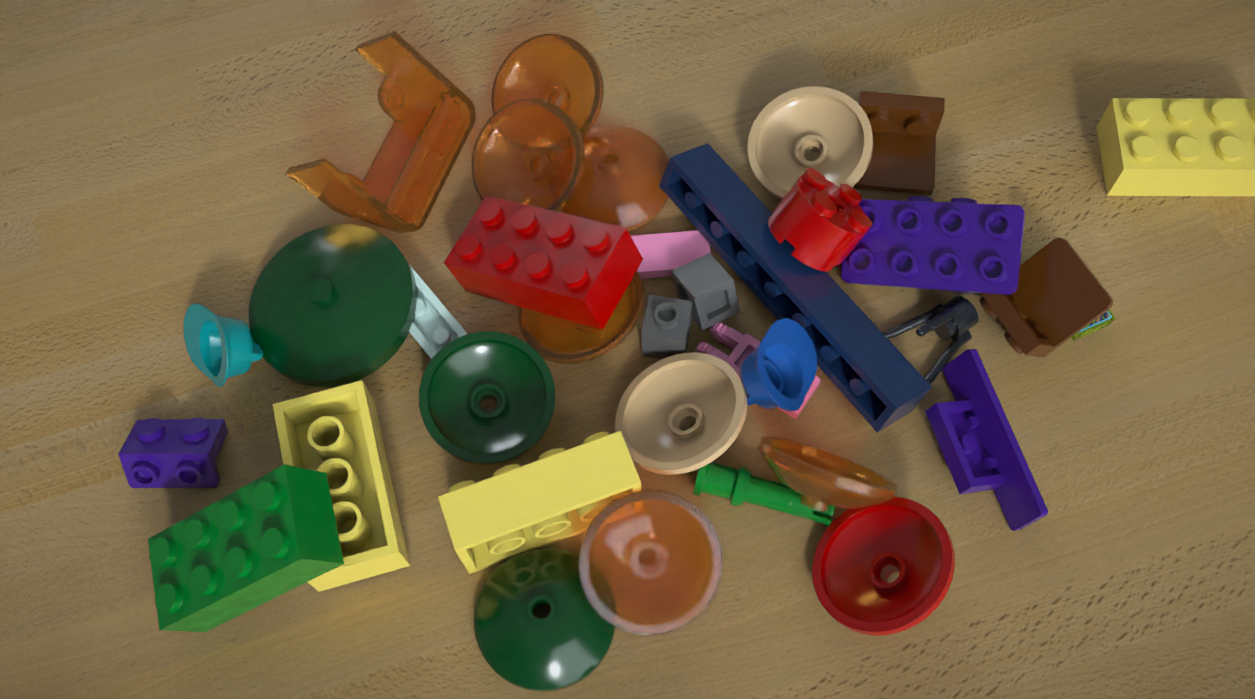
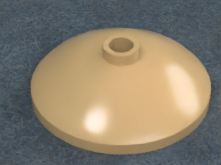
M807 86L790 90L768 103L755 119L747 143L749 163L754 176L762 187L781 200L807 168L819 171L828 181L838 187L841 184H848L853 187L864 175L872 157L873 134L870 121L862 107L854 99L836 89L822 86ZM812 152L820 154L814 161L806 159L807 155Z
M699 352L672 355L652 364L630 383L622 395L617 408L615 430L616 432L621 431L631 458L639 467L653 473L666 475L694 471L717 459L737 438L747 413L746 390L733 367L716 356Z

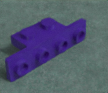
M967 349L943 368V373L955 401L935 403L925 412L959 494L994 490L1009 528L1012 531L1021 530L1048 514V509L976 349Z

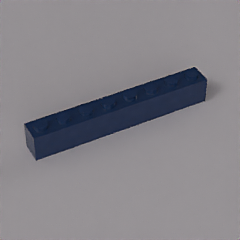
M706 143L670 158L659 187L777 320L788 318L796 321L807 331L815 347L819 368L872 428L878 433L912 412L932 386L827 272L819 271L803 264L791 255L795 249L793 245L786 239L780 244L774 238L768 225V217L772 212L714 149Z

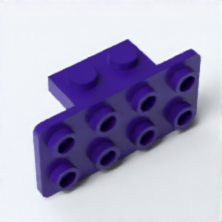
M922 196L908 197V201L862 199L859 203L865 214L872 221V226L843 261L841 276L845 282L859 285L1011 295L1016 292L1026 213L1021 206L978 204L976 200L969 198H952L951 202H934V199Z

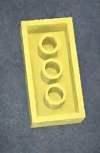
M1112 98L1096 126L1107 196H1255V98Z
M363 380L272 404L283 465L286 464L327 473L344 564L308 581V583L320 592L410 566L375 401Z
M621 431L609 434V432L595 433L587 437L582 445L568 450L564 448L551 449L541 454L538 461L524 466L519 464L504 466L495 471L491 478L477 483L472 480L457 483L448 489V493L438 496L454 549L469 574L504 562L518 553L542 548L643 510L641 481Z

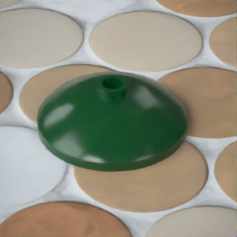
M493 331L475 332L451 341L440 349L429 362L419 387V408L428 433L444 451L469 463L483 465L499 464L523 455L543 437L554 413L555 386L546 362L528 343L506 333ZM485 399H493L497 403L496 408L492 411H484L480 405Z
M535 548L518 553L503 562L484 583L474 611L475 636L478 647L487 663L504 680L517 687L532 691L547 692L564 689L589 676L608 653L616 628L615 603L610 587L603 575L585 558L571 551L559 548ZM548 604L551 607L550 614L543 619L536 618L533 612L537 605Z

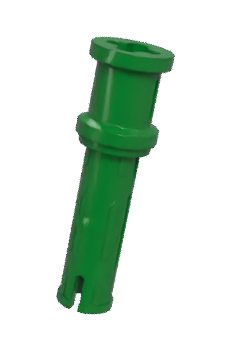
M711 462L699 468L693 495L700 496L702 493L728 499L730 505L736 507L738 505L742 506L743 502L810 519L827 526L831 523L832 517L830 516H833L836 504L835 496H828L751 475L752 470L747 469L748 467L740 465L737 469Z

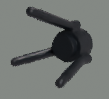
M956 296L946 304H938L930 311L883 332V334L890 339L921 326L916 329L918 336H923L934 330L942 339L948 340L952 338L953 341L923 377L931 385L959 348L972 339L969 329L978 323L979 318L975 307L968 299L963 296Z

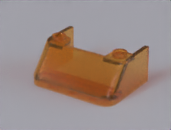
M393 31L358 44L355 49L359 55L385 76L378 88V102L381 109L395 121L363 182L353 174L343 173L325 158L289 167L286 175L339 214L398 233L417 231L425 224L475 124L476 111L472 101L397 32Z

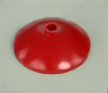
M894 496L869 499L844 511L829 525L822 535L812 564L814 589L824 609L842 626L866 635L881 636L899 633L926 619L944 599L954 575V547L945 526L924 505L911 499ZM899 573L897 579L887 583L888 577L891 574Z

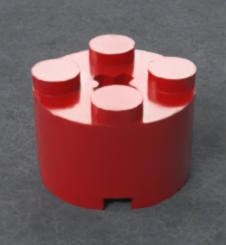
M813 168L805 170L768 217V225L774 238L780 244L786 239L795 247L791 253L792 256L803 264L824 272L831 271L834 266L837 268L869 231L872 221L860 207L859 203L862 197L853 187L848 184H841L838 187Z

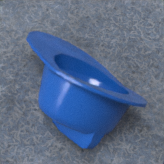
M788 318L776 320L767 330L759 346L742 362L740 374L746 390L747 405L757 404L764 409L780 407L792 412L798 410L803 404L817 371V354L813 341L807 331L796 321Z

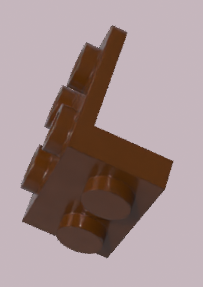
M1063 238L1053 239L1020 265L1018 288L1015 293L1011 295L981 293L983 297L979 299L983 309L993 319L999 318L1005 326L1007 332L1004 336L1017 353L1043 358L1107 312L1113 305L1112 297L1071 244Z

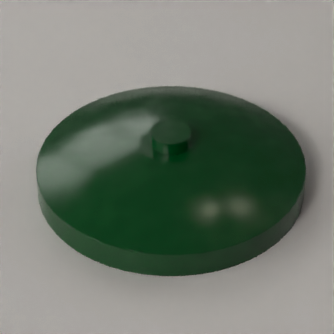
M335 224L320 227L306 232L286 244L264 267L257 279L250 299L249 328L253 341L262 349L263 358L266 362L288 379L312 387L342 386L372 374L389 361L399 350L409 334L412 322L414 323L418 289L409 262L399 248L383 234L364 226L352 224Z

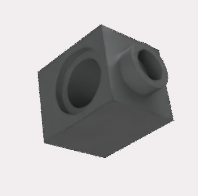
M710 253L672 270L678 297L681 300L693 301L692 318L702 330L740 312L733 278Z
M649 295L641 332L642 356L664 359L672 355L687 353L692 326L693 301Z

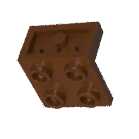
M861 91L858 104L862 107L870 121L873 134V152L867 170L853 188L931 195L935 188L936 134L944 114L945 98Z

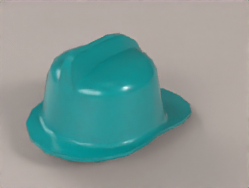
M199 303L189 306L183 323L184 340L188 354L195 366L210 378L217 387L224 386L228 378L248 372L252 362L263 358V351L253 341L246 322L238 318L217 316Z

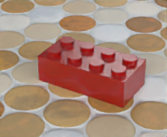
M486 196L445 259L444 264L466 292L604 330L643 261V257L626 227Z

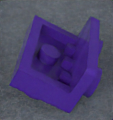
M150 418L137 420L118 453L129 486L131 488L217 487L220 476L215 461L228 434L225 419L192 418L161 420Z

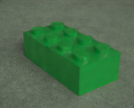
M286 464L148 538L149 559L151 561L159 630L207 632L344 564L327 473Z

